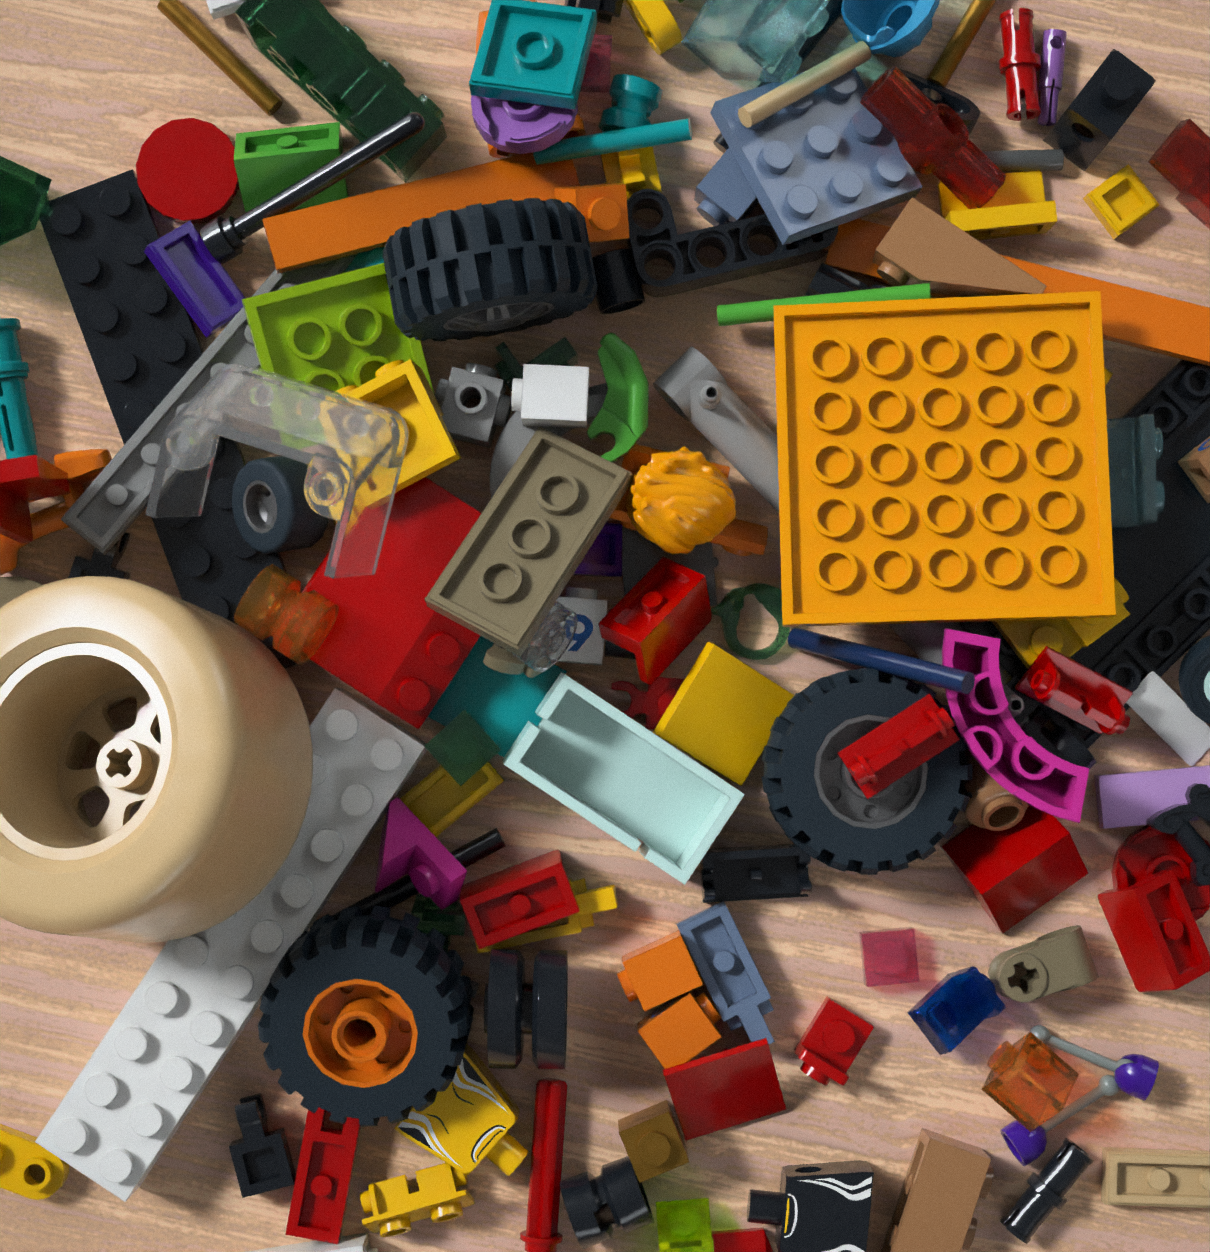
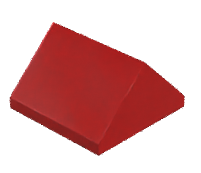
M1030 805L1024 813L1022 820L1009 829L991 831L971 824L940 846L1002 934L1089 874L1067 829L1055 816L1035 809Z

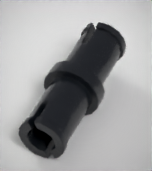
M1065 1138L1062 1146L1039 1174L1033 1172L1027 1179V1183L1030 1186L1007 1215L1002 1217L1000 1222L1019 1240L1028 1244L1033 1234L1055 1207L1061 1209L1067 1202L1064 1195L1088 1165L1093 1163V1158L1087 1155L1073 1141Z

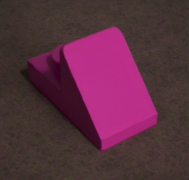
M397 797L389 803L381 832L375 892L381 891L408 873L418 892L425 897H430L443 910L458 900L467 870Z

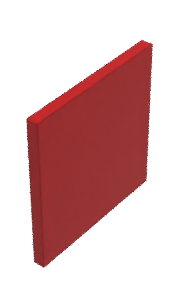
M767 1038L731 1049L725 1048L722 1052L706 1057L703 1055L699 1059L663 1070L686 1141L787 1110Z

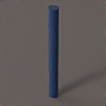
M793 628L788 636V645L794 649L875 669L963 694L970 693L974 687L975 677L972 672L801 628Z

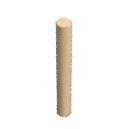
M859 41L739 108V120L745 127L750 128L870 60L871 51L869 46L864 41Z

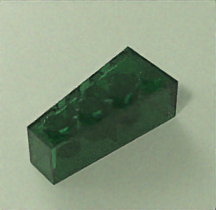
M245 0L235 11L252 46L333 119L340 122V125L360 143L410 112H417L423 116L425 126L420 133L378 158L405 183L447 138L444 124L441 121L445 115L440 108L424 94L417 98L403 85L406 80L399 71L384 59L379 62L366 49L367 45L351 28L346 25L342 26L319 0Z

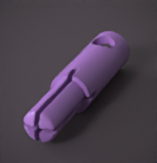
M1049 29L1043 32L1041 69L1038 90H1040L1039 106L1041 107L1038 124L1042 126H1053L1056 124L1059 91L1062 90L1067 32L1064 30Z

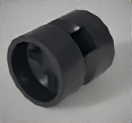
M629 1156L602 1165L599 1176L594 1177L586 1171L560 1181L561 1193L570 1222L583 1249L611 1239L613 1229L617 1227L628 1233L654 1223L642 1182L639 1183Z

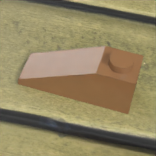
M913 197L875 249L873 263L879 266L877 273L891 285L903 286L930 283L931 293L957 297L1043 294L1047 287Z

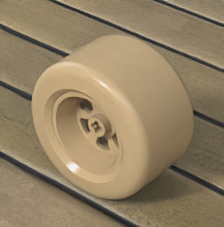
M102 576L67 578L29 590L0 608V917L26 929L48 934L150 943L175 940L199 933L227 920L243 909L262 892L287 859L298 838L311 795L313 746L310 726L297 688L278 659L263 643L241 626L155 587L134 580ZM135 696L137 699L135 723L131 728L117 732L108 717V713L127 697ZM158 722L160 724L161 741L155 734ZM91 738H93L100 744L97 762L90 769H82L87 747ZM100 787L109 797L110 804L101 822L93 827L88 819L82 796ZM143 802L139 810L129 820L131 808Z

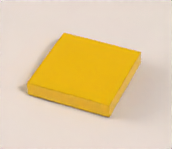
M707 642L653 733L742 786L764 750V746L768 743L771 733L770 729L776 717L780 716L787 703L795 695L720 647Z

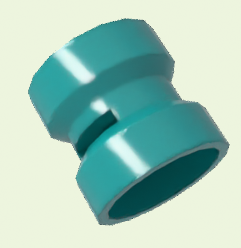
M615 75L609 90L612 106L603 110L598 125L599 129L602 132L650 125L651 122L648 117L651 116L652 111L659 108L663 90L653 82L634 75Z

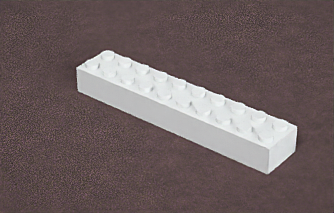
M334 688L310 725L313 746L311 795L298 838L277 874L260 894L227 920L199 933L167 941L35 1141L124 1202L141 1186L259 1007L270 978L288 948L305 931H309L386 814L389 803L397 797L430 747V745L343 688Z

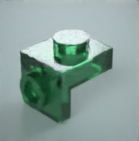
M564 337L526 364L574 366L578 363V355L567 338ZM502 342L495 347L497 356L501 361L493 366L498 371L497 373L501 379L504 380L505 385L512 392L513 378L523 379V366L521 367L505 342Z

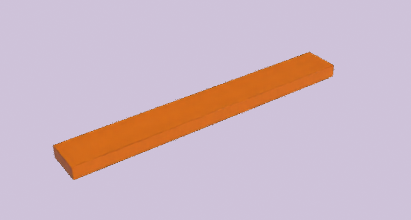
M855 219L839 225L835 241L828 250L825 264L846 274L891 285L877 273L879 266L873 263L875 249L891 227L861 219ZM1001 255L1045 284L1047 287L1043 294L1101 291L1104 340L1210 366L1209 307ZM931 293L932 296H936V297H940V298H954V297H957V296H949V295H942V294H934V293Z

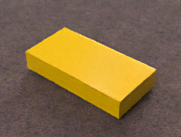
M470 740L402 796L400 800L437 837L505 780L475 743Z

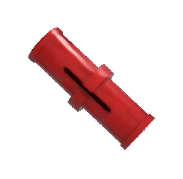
M1019 8V30H1015L1013 9L1004 11L999 16L1004 57L999 60L1000 74L1006 77L1007 118L1013 121H1021V99H1025L1027 120L1036 118L1041 114L1036 72L1041 69L1040 55L1034 51L1033 11L1028 8Z

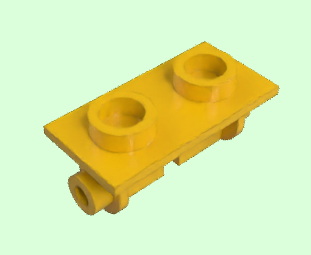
M445 1162L415 1171L419 1191L410 1193L405 1174L377 1183H371L368 1185L369 1190L360 1192V1201L364 1213L373 1212L374 1216L362 1219V1225L372 1233L380 1232V1237L385 1238L404 1234L412 1229V1222L431 1217L434 1223L458 1218L463 1215L462 1208L475 1204L474 1198L466 1190L460 1191L459 1186L468 1184L467 1175Z

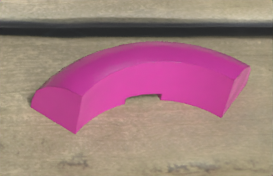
M944 629L942 665L972 672L975 677L974 687L968 694L945 689L953 719L972 755L999 785L1016 798L1052 816L1080 823L1089 768L1075 765L1050 753L1032 737H1028L1017 724L1008 709L1009 703L1001 682L999 669L1001 639Z

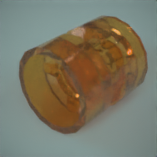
M271 564L257 575L242 596L236 609L234 622L261 640L272 636L274 649L297 664L302 665L315 654L328 636L336 621L339 606L315 590L302 593L301 581L276 565Z

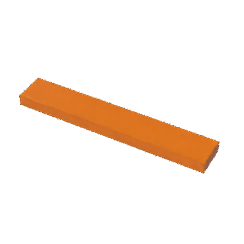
M532 152L262 220L277 274L370 251L378 247H385L389 237L394 235L398 229L409 227L412 225V222L419 219L434 217L440 212L455 211L482 203V205L496 203L499 200L512 199L513 201H520L526 198H540V200L546 201L548 199H555V188L580 186L573 159L536 165Z

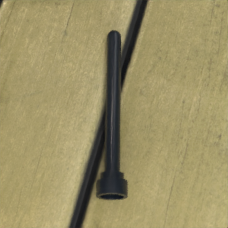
M417 112L408 113L238 218L229 216L226 219L220 216L200 229L204 244L218 262L225 264L243 252L242 246L248 243V236L264 227L262 219L290 212L420 133L425 126L423 116Z

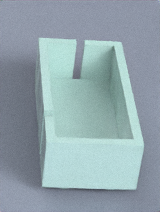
M561 672L535 710V713L543 719L538 726L530 721L527 722L503 758L504 765L634 852L639 848L638 851L645 859L685 885L745 794Z

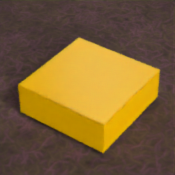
M1129 164L1083 198L1113 240L1160 206Z

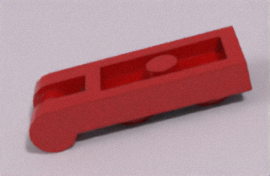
M318 1107L315 1113L309 1110L307 1113L285 1235L338 1244L342 1234L361 1126L359 1125L358 1118L347 1117L345 1125L343 1124V1130L323 1127L326 1112H330Z

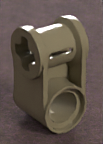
M1080 925L1047 933L1038 937L1035 941L1003 951L995 956L988 970L989 982L997 993L1022 1003L1030 1002L1055 992L1077 988L1099 978ZM1013 965L1025 968L1027 974L1020 978L1021 987L1008 983V978L1015 974Z

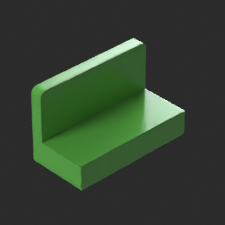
M340 122L236 133L234 164L245 212L250 211L343 154ZM346 178L295 209L308 208L348 198Z

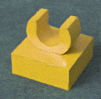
M653 146L601 155L605 182L610 184H626L627 200L633 193L642 189H653L662 193Z

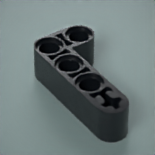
M642 189L633 193L627 200L630 238L626 239L628 249H631L642 290L647 295L653 297H666L817 261L828 253L838 233V226L823 231L818 242H813L812 237L808 236L792 242L790 250H787L786 245H782L768 217L764 214L678 235L671 206L661 192L653 189ZM650 208L660 215L662 221L652 229H644L634 222L633 215L638 210ZM756 234L766 235L773 241L775 250L769 255H757L750 250L747 240ZM705 246H713L722 252L725 261L716 268H708L698 261L696 253ZM655 258H662L672 264L674 273L665 280H656L646 273V264Z

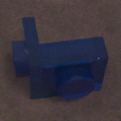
M971 966L947 974L907 1013L939 1055L950 1053L984 1019L998 1016L1006 1006L998 997L993 982L986 975L980 973L976 967Z

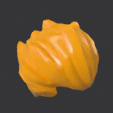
M686 446L681 447L677 451L651 454V462L647 466L642 465L637 474L633 476V484L625 499L627 514L638 533L670 554H688L696 545L712 541L714 536L720 534L724 527L729 525L736 516V500L733 491L730 489L728 478L707 461L702 452L689 451Z

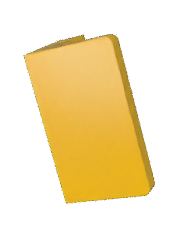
M1039 170L941 180L937 186L940 216L977 240L1044 234L1058 221L1055 200L1045 201L1042 172Z

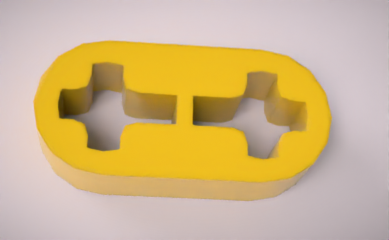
M623 0L624 5L644 37L658 55L663 54L683 41L680 29L663 0Z

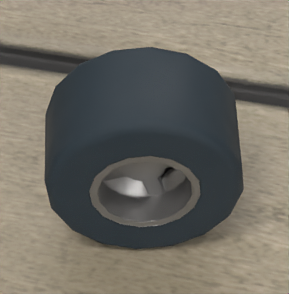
M298 455L260 458L249 461L238 472L232 494L234 520L242 538L254 550L264 554L312 547L323 537L330 516L327 484L320 470L307 458Z

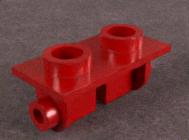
M1047 645L1015 686V689L1099 734L1112 735L1116 733L1120 735L1129 727L1130 717L1125 714L1123 706L1132 696V691Z
M929 693L837 754L865 797L869 799L960 739L952 728L955 725L947 711L943 707L939 708Z

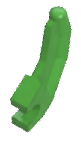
M608 333L601 338L599 342L601 347L598 349V357L608 391L603 406L587 430V436L590 441L602 434L612 436L615 440L614 448L601 455V457L614 463L631 451L648 428L649 382L636 352L617 335Z

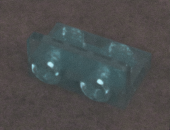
M1142 414L1136 418L1107 419L1112 527L1146 526L1157 521V513L1163 511L1165 502L1162 481H1156V460L1161 458L1163 451L1162 431L1160 428H1155L1153 414Z

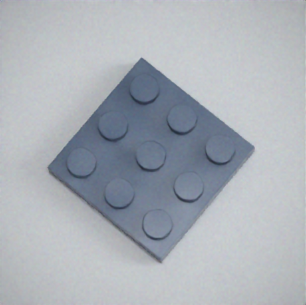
M855 68L750 128L745 127L739 120V108L801 73L715 101L710 112L782 245L905 202L912 197L915 198L923 187Z

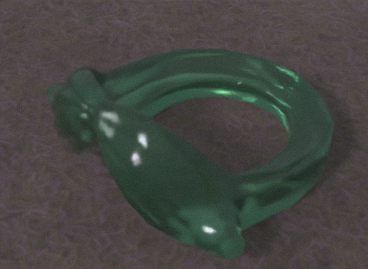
M754 583L746 587L734 588L724 596L717 606L710 610L712 614L721 618L724 638L729 649L743 658L751 660L767 659L776 654L785 645L790 633V627H783L782 590L766 583ZM747 594H754L759 603L763 604L764 608L778 623V633L775 640L763 649L753 650L746 648L737 638L736 629L740 619V610L744 607V597Z

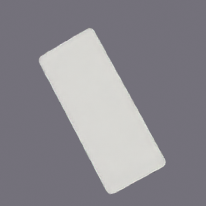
M1151 671L1141 681L1138 688L1132 692V696L1126 703L1189 766H1193L1210 748V727L1194 715L1186 703L1154 671Z

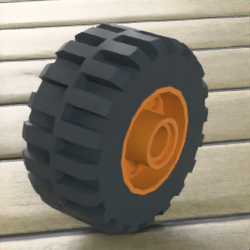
M359 906L345 908L336 921L329 914L314 921L310 931H305L299 936L278 963L263 993L259 1008L263 1012L258 1023L259 1039L263 1043L269 1042L263 1055L269 1069L274 1071L279 1068L282 1074L278 1080L280 1086L289 1095L294 1091L302 1095L304 1098L301 1106L312 1113H315L319 1107L331 1113L330 1121L344 1125L347 1117L358 1118L361 1127L377 1126L380 1117L387 1116L389 1122L393 1124L408 1119L412 1105L416 1111H423L433 1104L437 1092L446 1091L455 1077L457 1066L461 1065L473 1022L474 1007L470 1004L473 989L470 977L460 975L464 962L458 952L450 950L446 953L442 947L446 937L434 927L426 933L417 927L420 918L407 912L403 920L390 917L391 909L389 907L374 906L370 915H362Z

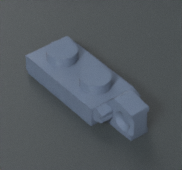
M724 900L676 923L723 1022H727L731 1031L744 1026L751 1042L767 1038L768 1044L775 1042L763 1018V1015L774 1010L769 1001L771 996Z

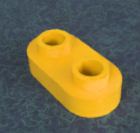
M0 1124V1188L34 1200L45 1199L58 1191L68 1178L69 1164L35 1142L37 1137ZM32 1164L40 1165L44 1169V1181H36L31 1177L30 1166Z

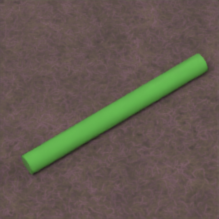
M930 283L717 305V319L719 326L774 321L773 306L931 299Z

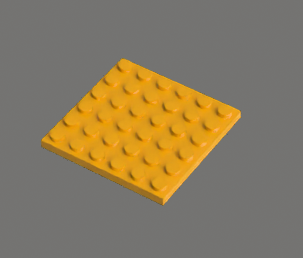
M1101 291L773 306L783 627L1110 618L1116 615Z

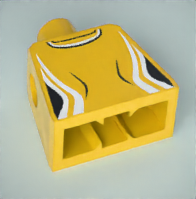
M467 1043L461 1065L457 1066L455 1077L446 1091L437 1092L435 1102L423 1111H416L412 1105L408 1119L397 1122L394 1128L404 1137L466 1175H469L486 1156L502 1172L509 1176L529 1153L524 1146L507 1132L517 1121L520 1109Z

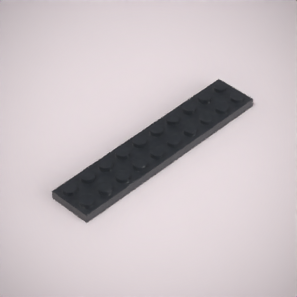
M133 169L35 206L124 445L204 353L191 316L144 252L148 244L161 238L148 202L139 188L137 174ZM226 413L147 507L182 600L241 626L263 643L287 670L311 661L274 636L296 602L297 597L280 552L264 554L252 549L242 538L235 523L232 508L233 485L238 472L246 465V462Z

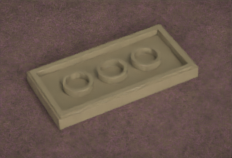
M539 426L424 599L427 607L521 657L631 485L632 472Z

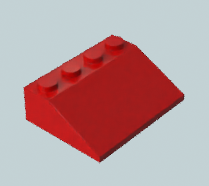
M426 477L367 508L359 505L274 636L419 730L481 636L430 609L424 600L481 513Z

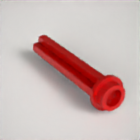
M555 1078L540 1079L536 1083L526 1230L520 1232V1239L525 1242L524 1250L527 1252H556L557 1244L563 1241V1235L558 1233L567 1083Z

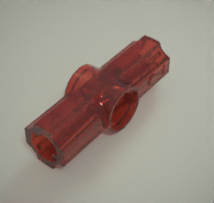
M896 66L883 72L863 94L860 103L898 139V147L905 160L916 171L924 175H929L932 172L968 209L981 208L993 198L997 190L1004 184L1006 175L969 139V131L961 117L952 108L943 103H938L937 105L932 103Z

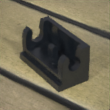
M795 844L708 849L700 861L703 903L721 902L723 900L741 901L808 897V894L812 892V884L809 881L808 864L811 862L810 855Z

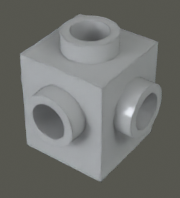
M467 363L465 370L452 367L449 380L442 378L439 380L435 397L444 414L441 417L452 439L491 448L496 426L505 427L507 424L512 396L505 395L506 385L504 380L496 378L497 370L481 364ZM472 398L481 399L478 406L474 408L465 407L468 400Z

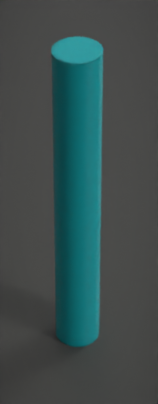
M687 118L561 139L542 151L533 152L536 165L688 141L692 140V128L690 119Z

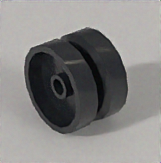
M491 949L489 983L485 984L484 1033H487L489 1068L516 1069L523 1060L524 1035H532V1058L538 1069L566 1068L568 950H540L534 959L533 983H525V958L521 951Z

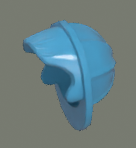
M843 0L841 12L843 20L856 43L864 41L869 46L871 54L900 57L921 45L922 40L932 28V18L940 0Z

